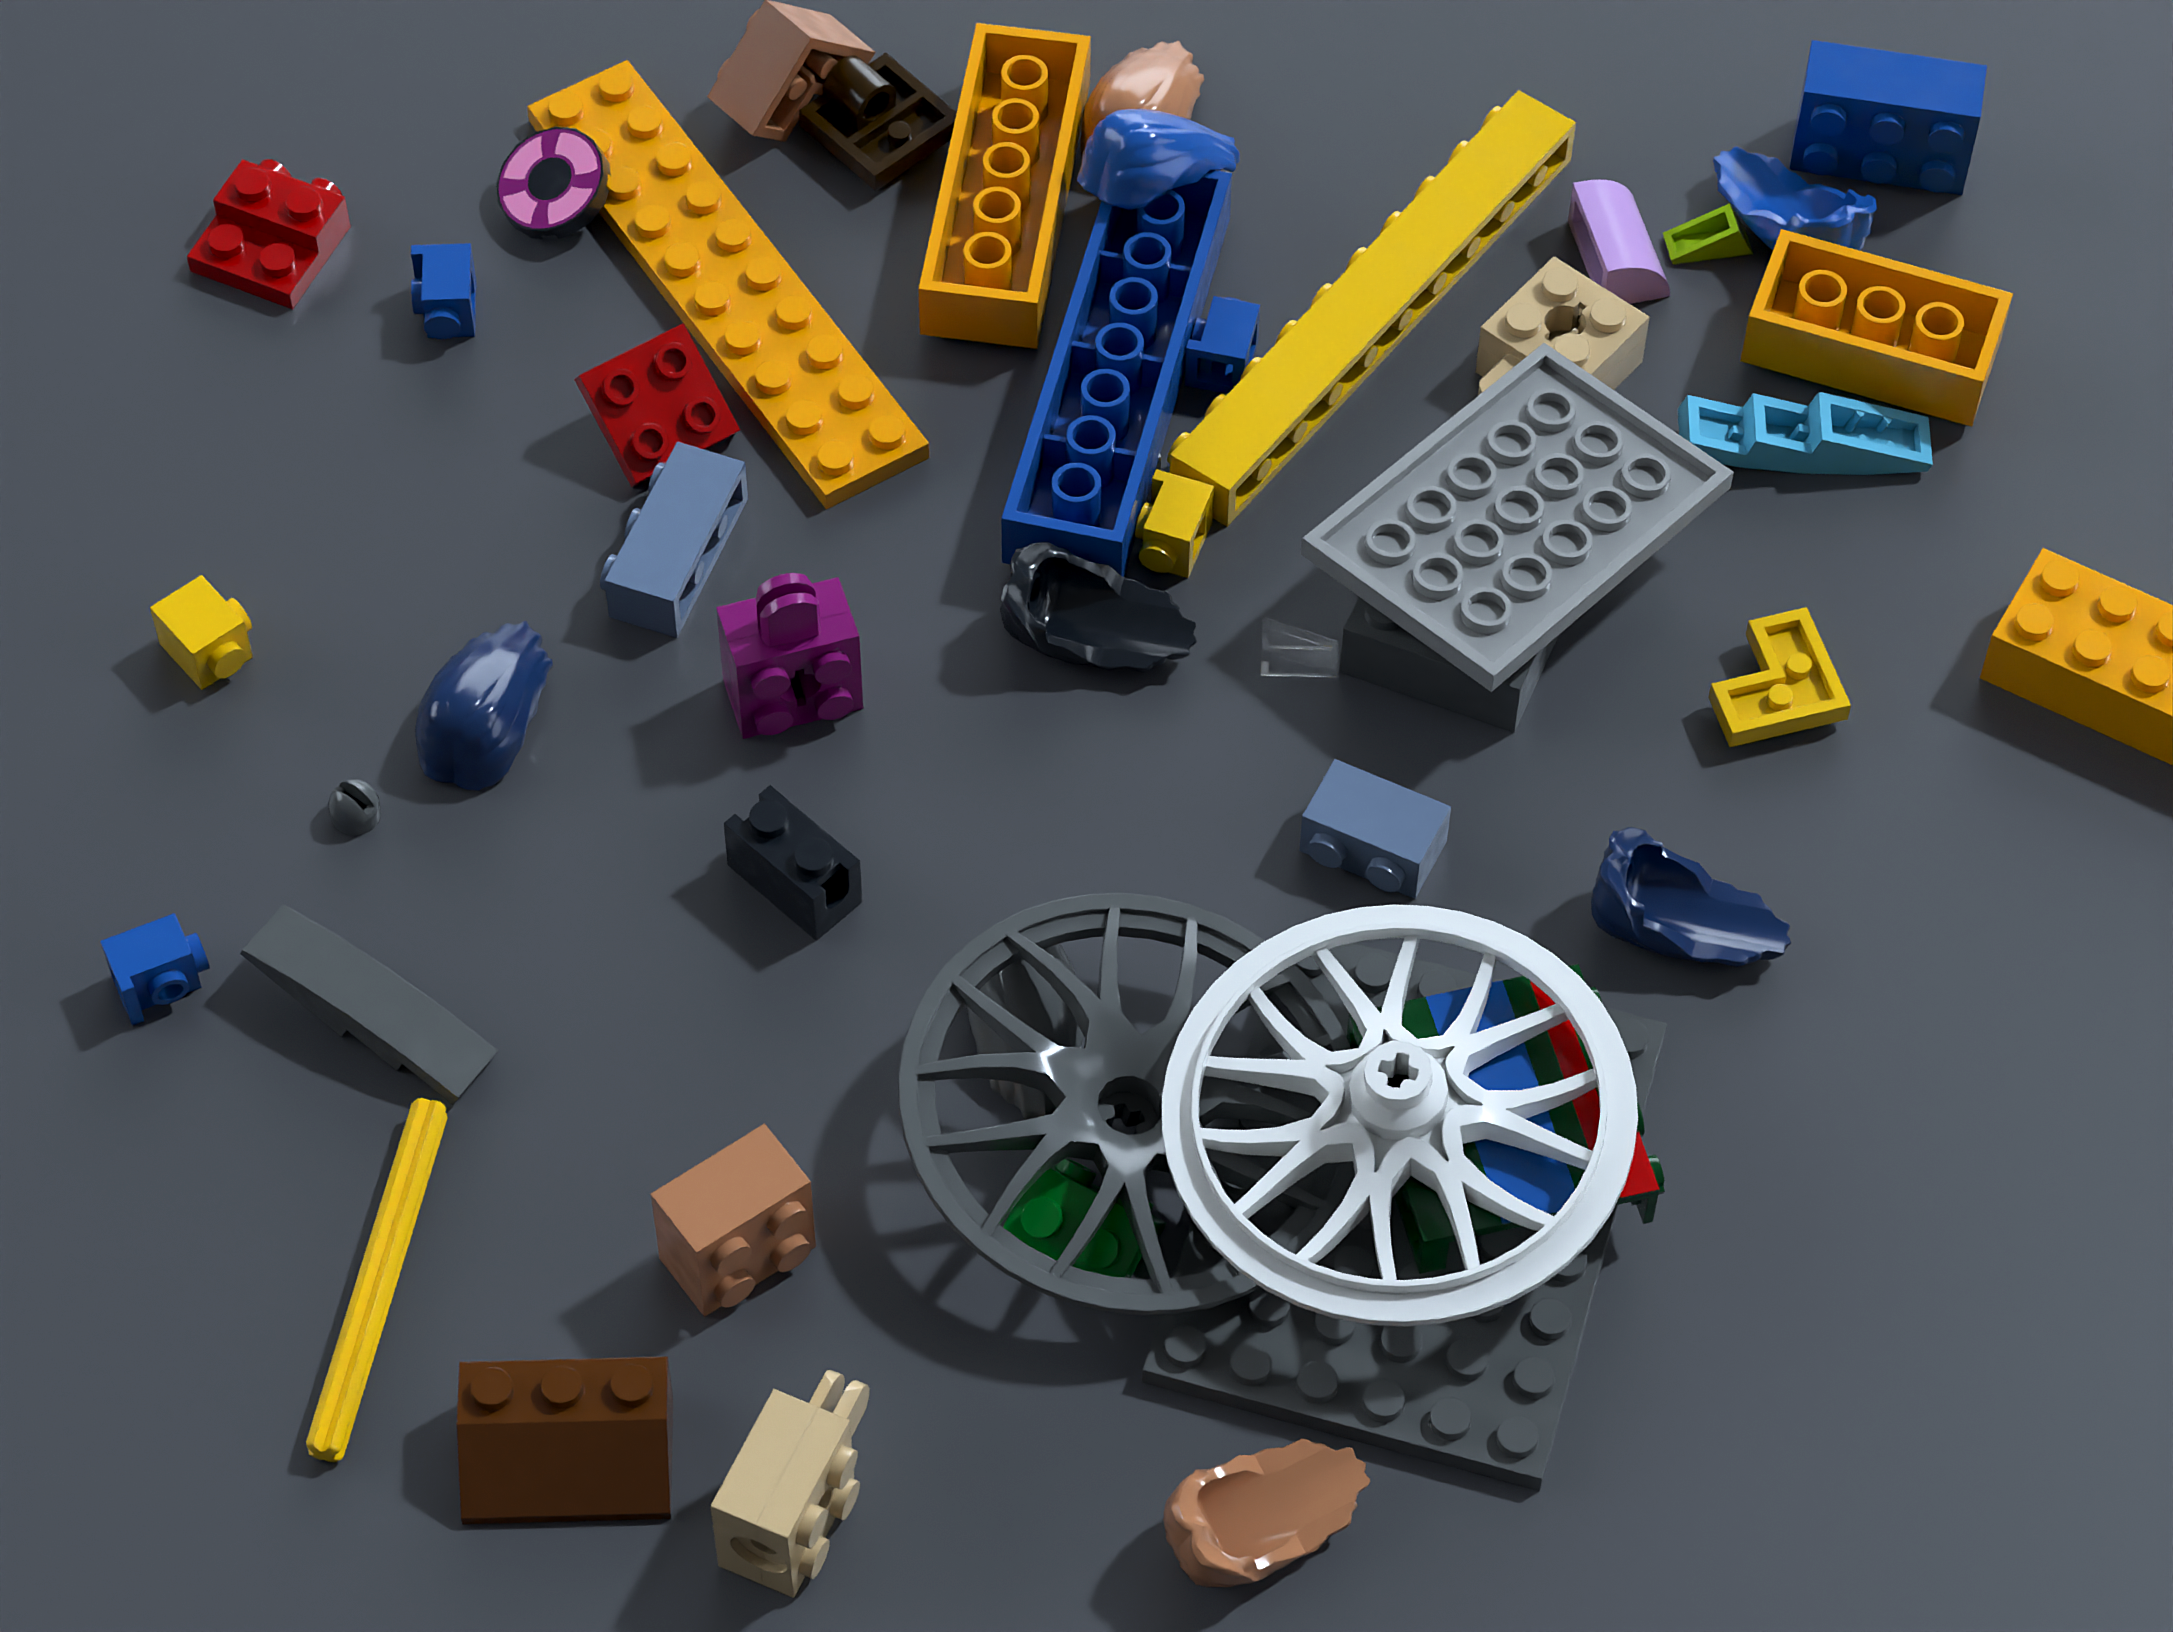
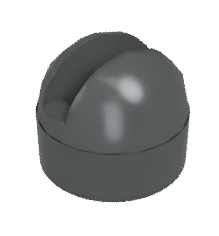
M359 779L344 780L330 794L328 802L330 818L333 826L339 832L352 836L362 835L374 829L381 819L379 797L368 782ZM353 799H358L366 804L367 807L363 810Z

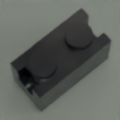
M771 785L759 794V802L751 808L749 817L745 821L734 814L723 823L728 866L816 941L863 902L860 860ZM822 884L833 892L827 899L825 889L821 887Z

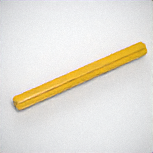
M418 1098L411 1104L307 1436L306 1446L308 1453L317 1460L338 1462L344 1457L448 1119L445 1105L437 1100L430 1101Z

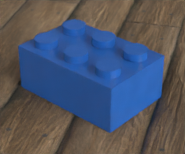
M1812 40L1797 113L1789 170L1962 195L1981 119L1987 65Z

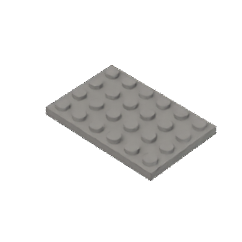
M1543 343L1302 538L1301 555L1492 692L1726 493L1731 487L1734 472L1562 354Z

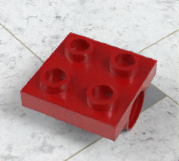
M684 323L578 375L574 379L631 487L650 478L659 462L666 463L677 442L705 450L740 431Z

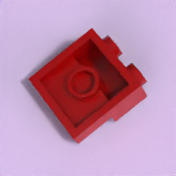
M242 159L214 197L213 203L216 216L188 253L187 261L190 272L293 310L351 227L345 196H342L339 188L327 179L314 178L311 183H307L291 177L289 171L275 160L264 159L258 165Z

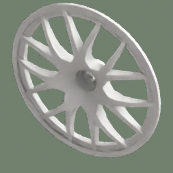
M1417 905L1359 907L1327 914L1293 926L1264 941L1241 957L1210 986L1193 1008L1176 1040L1167 1066L1162 1094V1134L1167 1163L1178 1195L1193 1222L1213 1248L1235 1269L1266 1291L1298 1307L1331 1318L1367 1325L1416 1326L1439 1324L1472 1317L1508 1304L1543 1285L1567 1267L1589 1245L1611 1215L1625 1186L1631 1167L1638 1124L1636 1084L1629 1055L1616 1025L1602 1002L1578 974L1544 947L1501 924L1465 912ZM1405 938L1381 1013L1340 965L1329 949L1364 940ZM1420 939L1454 944L1484 954L1474 985L1464 1007L1444 1035L1417 1039L1402 1026V1014L1407 988ZM1312 956L1356 1022L1363 1037L1359 1048L1330 1052L1306 1038L1283 1017L1260 987L1284 969ZM1496 961L1506 964L1531 980L1555 1002L1554 1005L1476 1033L1488 999ZM1248 999L1271 1035L1292 1060L1229 1058L1210 1055L1224 1027L1240 1006ZM1567 1020H1570L1581 1038L1593 1066V1069L1564 1080L1524 1090H1485L1468 1078L1471 1071L1491 1059ZM1395 1074L1409 1075V1079H1404L1400 1088L1388 1086V1078H1393ZM1203 1075L1312 1095L1321 1103V1106L1312 1117L1280 1127L1252 1130H1223L1200 1128L1199 1099ZM1598 1087L1600 1119L1593 1151L1526 1120L1529 1117L1559 1107ZM1488 1139L1584 1169L1585 1172L1577 1188L1562 1209L1555 1216H1552L1517 1199L1490 1181L1464 1155L1462 1144ZM1205 1148L1246 1155L1282 1156L1283 1158L1234 1205L1213 1172ZM1353 1161L1355 1178L1342 1203L1324 1227L1296 1255L1265 1236L1248 1220L1267 1203L1324 1163ZM1410 1176L1437 1192L1450 1219L1465 1271L1435 1278L1397 1280L1390 1233L1392 1197ZM1466 1200L1510 1222L1538 1232L1511 1251L1480 1265ZM1370 1211L1381 1279L1344 1274L1315 1264L1333 1250Z

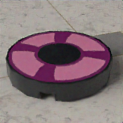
M556 126L535 132L517 144L503 162L496 182L498 204L507 220L517 230L530 238L544 240L542 236L556 235L559 239L573 235L591 223L605 205L609 193L606 184L608 174L611 176L610 163L597 143L578 129Z

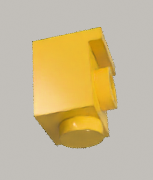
M1156 469L1152 477L1151 503L1145 502L1135 530V537L1143 539V546L1139 552V560L1142 565L1155 572H1169L1189 578L1212 525L1213 485Z

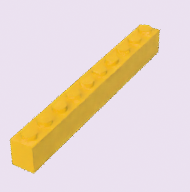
M1520 90L1503 107L1495 106L1486 116L1481 130L1469 142L1464 140L1456 146L1448 160V164L1436 177L1428 176L1421 183L1414 196V200L1402 212L1395 211L1388 217L1381 229L1380 235L1368 248L1361 247L1352 255L1345 272L1333 284L1326 283L1319 289L1309 310L1298 321L1291 320L1283 327L1275 345L1265 356L1252 359L1243 371L1240 382L1226 396L1220 394L1212 401L1200 424L1191 433L1184 432L1174 441L1167 456V462L1170 464V473L1214 486L1213 519L1228 527L1571 161L1576 127L1575 121Z

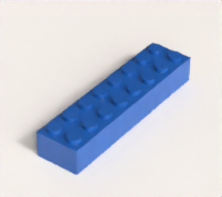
M1210 169L1198 182L1170 189L1157 200L1153 199L1147 206L1132 210L1106 205L1101 201L1001 517L1002 563L1011 564V558L1016 549L1027 547L1032 543L1048 542L1057 547L1067 549L1082 559L1109 565L1122 577L1125 576L1136 538L1135 530L1138 517L1148 498L1152 477L1156 471L1159 454L1162 451L1185 373L1187 343L1189 339H1192L1196 319L1201 318L1230 221L1232 173Z

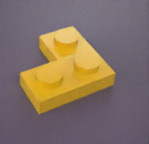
M1807 607L1749 620L1746 637L1762 672L1711 683L1708 698L1729 747L1848 720L1851 708L1850 701Z

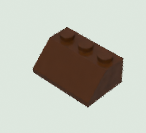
M668 1356L459 1362L457 1444L462 1524L671 1519L673 1389Z

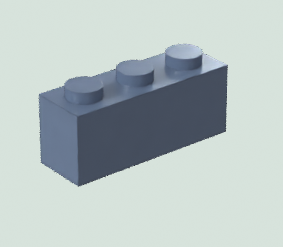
M677 442L667 462H659L656 465L649 483V496L642 509L635 508L630 514L625 529V542L618 555L611 554L607 558L601 573L600 588L606 591L609 617L678 638L748 500L744 461Z

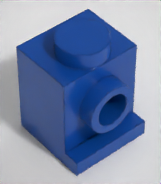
M471 243L411 245V258L415 279H412L411 282L413 314H424V330L427 333V338L475 337L477 281Z
M1213 296L1207 319H1196L1192 339H1189L1187 343L1185 386L1228 394L1240 382L1246 366L1254 359L1258 345L1260 304L1244 302L1233 297Z
M175 913L100 941L110 975L131 1025L144 1021L141 1010L157 1004L165 1005L176 1002L184 997L186 993L202 988L198 973L210 969L207 956L197 933L185 936Z

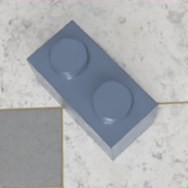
M1334 759L1302 815L1299 851L1310 855L1323 866L1330 868L1339 867L1366 878L1381 890L1387 892L1397 891L1416 899L1447 842L1451 806Z

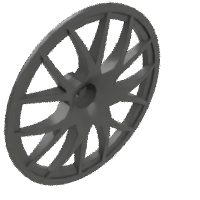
M1103 893L1056 899L1024 909L995 923L961 948L943 966L928 986L912 1016L902 1048L898 1076L899 1116L906 1148L915 1172L929 1198L951 1228L980 1256L1006 1275L1030 1288L1073 1305L1109 1313L1133 1315L1179 1314L1214 1307L1245 1296L1260 1288L1258 1284L1240 1273L1229 1262L1199 1273L1169 1278L1156 1235L1144 1178L1151 1170L1171 1173L1167 1163L1162 1134V1094L1167 1066L1176 1040L1190 1015L1197 953L1230 968L1237 960L1265 940L1219 914L1188 903L1150 895ZM1118 936L1151 939L1183 948L1176 990L1167 1016L1163 1021L1141 1035L1121 1012L1117 975ZM1103 937L1097 996L1060 961L1043 949L1063 942ZM1023 958L1053 987L1069 1007L1085 1037L1084 1048L1056 1045L979 991V989L1000 971ZM1292 965L1284 969L1260 987L1283 1017L1306 1038L1330 1052L1351 1049L1344 1030L1329 1004L1297 966ZM1248 999L1240 1006L1236 1013L1251 1006ZM965 1005L1016 1052L979 1054L938 1061L944 1040L956 1017ZM1285 1051L1261 1058L1292 1060ZM1203 1075L1199 1099L1200 1128H1203L1214 1119H1251L1283 1126L1310 1118L1313 1114L1293 1104L1254 1090L1262 1085ZM981 1078L1012 1081L1044 1091L1057 1109L1053 1114L1028 1120L941 1134L936 1111L935 1080ZM1121 1118L1122 1123L1126 1127L1136 1126L1134 1134L1126 1135L1121 1130H1113L1111 1128L1113 1120ZM1205 1148L1211 1168L1219 1183L1221 1180L1250 1190L1269 1172L1235 1153ZM1034 1150L1014 1175L990 1215L981 1207L964 1185L948 1154L977 1151ZM1067 1157L1092 1160L1103 1177L1101 1188L1084 1220L1058 1261L1026 1245L1001 1226V1223L1024 1193L1047 1170ZM1353 1161L1324 1163L1317 1168L1308 1191L1293 1184L1275 1197L1274 1200L1294 1207L1296 1210L1268 1238L1295 1255L1300 1252L1324 1227L1342 1203L1355 1177ZM1119 1198L1151 1279L1111 1277L1073 1267Z

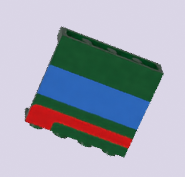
M1579 964L1568 966L1584 981ZM1524 976L1492 982L1476 1033L1554 1005L1555 1002ZM1472 987L1405 1001L1402 1026L1417 1039L1444 1035L1461 1013ZM1591 987L1590 989L1601 1001L1599 992L1596 989V987ZM1383 1006L1376 1007L1380 1013ZM1349 1013L1347 1040L1351 1049L1359 1048L1363 1037L1356 1022ZM1567 1020L1491 1059L1471 1071L1468 1078L1485 1090H1524L1564 1080L1593 1069V1066L1581 1038L1570 1020ZM1395 1074L1393 1078H1388V1086L1400 1088L1403 1080L1409 1079V1075ZM1598 1087L1559 1107L1529 1117L1526 1120L1593 1151L1600 1119ZM1637 1101L1638 1124L1634 1156L1625 1186L1616 1205L1631 1202L1632 1206L1636 1205L1643 1224L1653 1222L1658 1195L1665 1192V1179L1658 1157L1654 1154L1647 1156L1641 1139L1645 1133L1644 1119ZM1488 1139L1462 1144L1464 1155L1490 1181L1517 1199L1552 1216H1555L1562 1209L1577 1188L1585 1172L1584 1169ZM1410 1176L1394 1197L1419 1274L1445 1269L1449 1242L1457 1241L1450 1219L1437 1192ZM1466 1200L1475 1237L1521 1227V1225L1510 1222Z

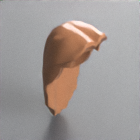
M1179 40L1168 44L1162 41L1153 48L1147 49L1142 47L1134 52H1130L1122 61L1112 66L1100 79L1089 96L1082 115L1080 138L1082 156L1087 139L1093 135L1097 124L1116 110H1156L1191 120L1195 102L1200 96L1199 91L1200 86L1204 82V75L1199 73L1196 65L1192 64L1193 54L1185 50Z
M1300 1439L1285 1447L1263 1449L1253 1455H1238L1229 1462L1211 1469L1195 1470L1181 1481L1166 1501L1163 1517L1166 1539L1173 1548L1174 1555L1178 1559L1181 1569L1196 1585L1204 1587H1231L1262 1580L1296 1559L1318 1550L1329 1536L1346 1529L1351 1524L1352 1512L1358 1506L1356 1498L1371 1482L1364 1472L1366 1463L1356 1458L1351 1447L1336 1451L1325 1444H1316L1308 1439Z

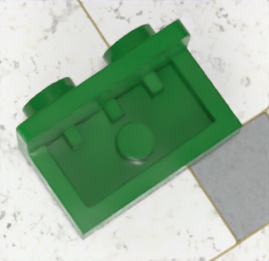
M1065 1158L1043 1173L1024 1193L1011 1210L1003 1228L1026 1245L1058 1261L1084 1220L1100 1190V1187L1093 1184L1097 1173L1070 1158ZM1120 1198L1073 1267L1111 1277H1132L1142 1254ZM1148 1199L1150 1211H1152L1155 1203ZM1152 1215L1156 1235H1161L1167 1222Z

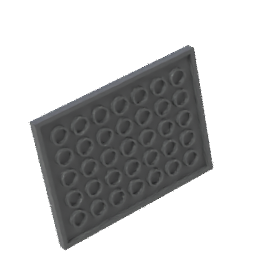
M1358 943L1329 949L1375 1007L1383 1006L1399 954ZM1309 956L1294 964L1307 976L1325 998L1347 1037L1349 1011L1313 957ZM1415 958L1405 1001L1473 987L1477 974ZM1493 978V979H1492V982L1501 981V980H1498V979H1494V978ZM1605 1007L1616 1025L1629 1055L1636 1084L1637 1101L1643 1115L1664 1041L1667 1023ZM1258 1017L1245 1058L1261 1059L1284 1051L1260 1017ZM1263 1085L1254 1089L1293 1104L1313 1115L1321 1106V1103L1312 1095ZM1225 1119L1222 1129L1252 1130L1280 1126L1251 1119ZM1235 1153L1267 1171H1270L1283 1158L1282 1156ZM1317 1169L1298 1180L1294 1185L1308 1191ZM1220 1180L1224 1192L1234 1205L1249 1191ZM1393 1196L1391 1201L1390 1233L1397 1280L1435 1278L1465 1271L1458 1243L1453 1241L1449 1242L1445 1269L1419 1274L1402 1218ZM1273 1199L1248 1218V1220L1265 1236L1270 1237L1293 1214L1296 1208ZM1615 1205L1611 1215L1594 1239L1567 1267L1540 1287L1520 1298L1472 1317L1439 1324L1416 1326L1367 1325L1331 1318L1298 1307L1266 1291L1262 1287L1245 1296L1214 1307L1179 1314H1161L1143 1367L1142 1383L1540 1491L1618 1205ZM1370 1211L1333 1250L1315 1264L1344 1274L1381 1279ZM1193 1220L1191 1221L1173 1277L1199 1273L1228 1263L1213 1248ZM1521 1226L1476 1236L1475 1241L1480 1265L1492 1261L1518 1247L1538 1231Z

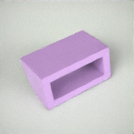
M1597 179L1573 183L1568 223L1590 279L1629 304L1670 297L1668 282L1632 193L1622 184L1610 180Z

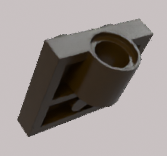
M884 53L868 65L856 55L840 60L828 73L823 85V94L799 110V122L806 132L872 189L877 191L949 142L952 137L957 112L888 53Z

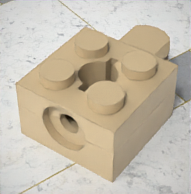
M1553 257L1481 326L1476 373L1482 376L1479 382L1478 396L1543 343L1615 390L1643 361L1650 317L1558 258Z
M827 1370L809 1403L773 1389L711 1504L719 1567L792 1598L795 1597L805 1576L811 1579L817 1576L829 1550L830 1541L826 1539V1536L835 1518L845 1520L848 1517L859 1493L860 1482L854 1479V1467L858 1451L852 1449L851 1437L867 1407L870 1392L867 1384L853 1380L843 1393L844 1376L833 1370Z

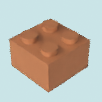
M765 1123L651 1193L659 1258L704 1317L721 1306L728 1308L740 1303L753 1291L756 1284L778 1270L780 1272H787L794 1269L816 1247L811 1181Z

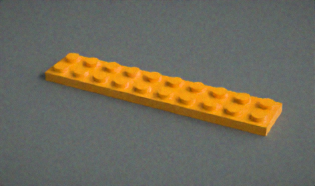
M628 60L527 106L529 122L537 132L556 126L575 128L591 137L601 148L610 163L611 176L608 174L606 187L609 193L605 205L599 211L600 215L826 510L930 458L929 442Z

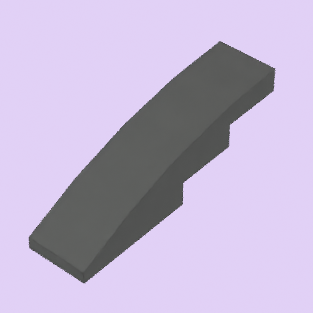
M285 904L276 911L240 953L339 1036L342 1037L348 1030L396 1071L402 1064L405 1065L452 1105H454L499 1051L447 1009L397 973L337 934Z

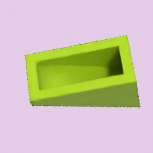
M1730 203L1663 232L1673 264L1753 254L1745 227Z

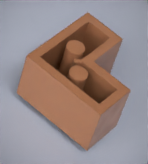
M764 0L760 9L750 17L746 26V32L733 54L720 67L717 81L707 97L752 136L785 142L799 120V110L810 102L814 94H823L824 81L834 65L848 56L855 55L868 65L876 52L830 14Z

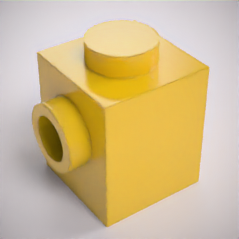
M202 575L150 607L159 644L201 690L220 678H227L233 675L245 662L253 658L247 633L252 629V623L246 611L234 598L225 601Z

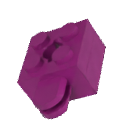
M780 574L762 583L757 589L755 598L716 607L723 681L743 739L761 734L775 735L787 730L789 727L821 719L834 720L847 715L849 712L864 709L860 636L839 577L811 583L804 574ZM791 684H800L803 693L802 697L796 699Z

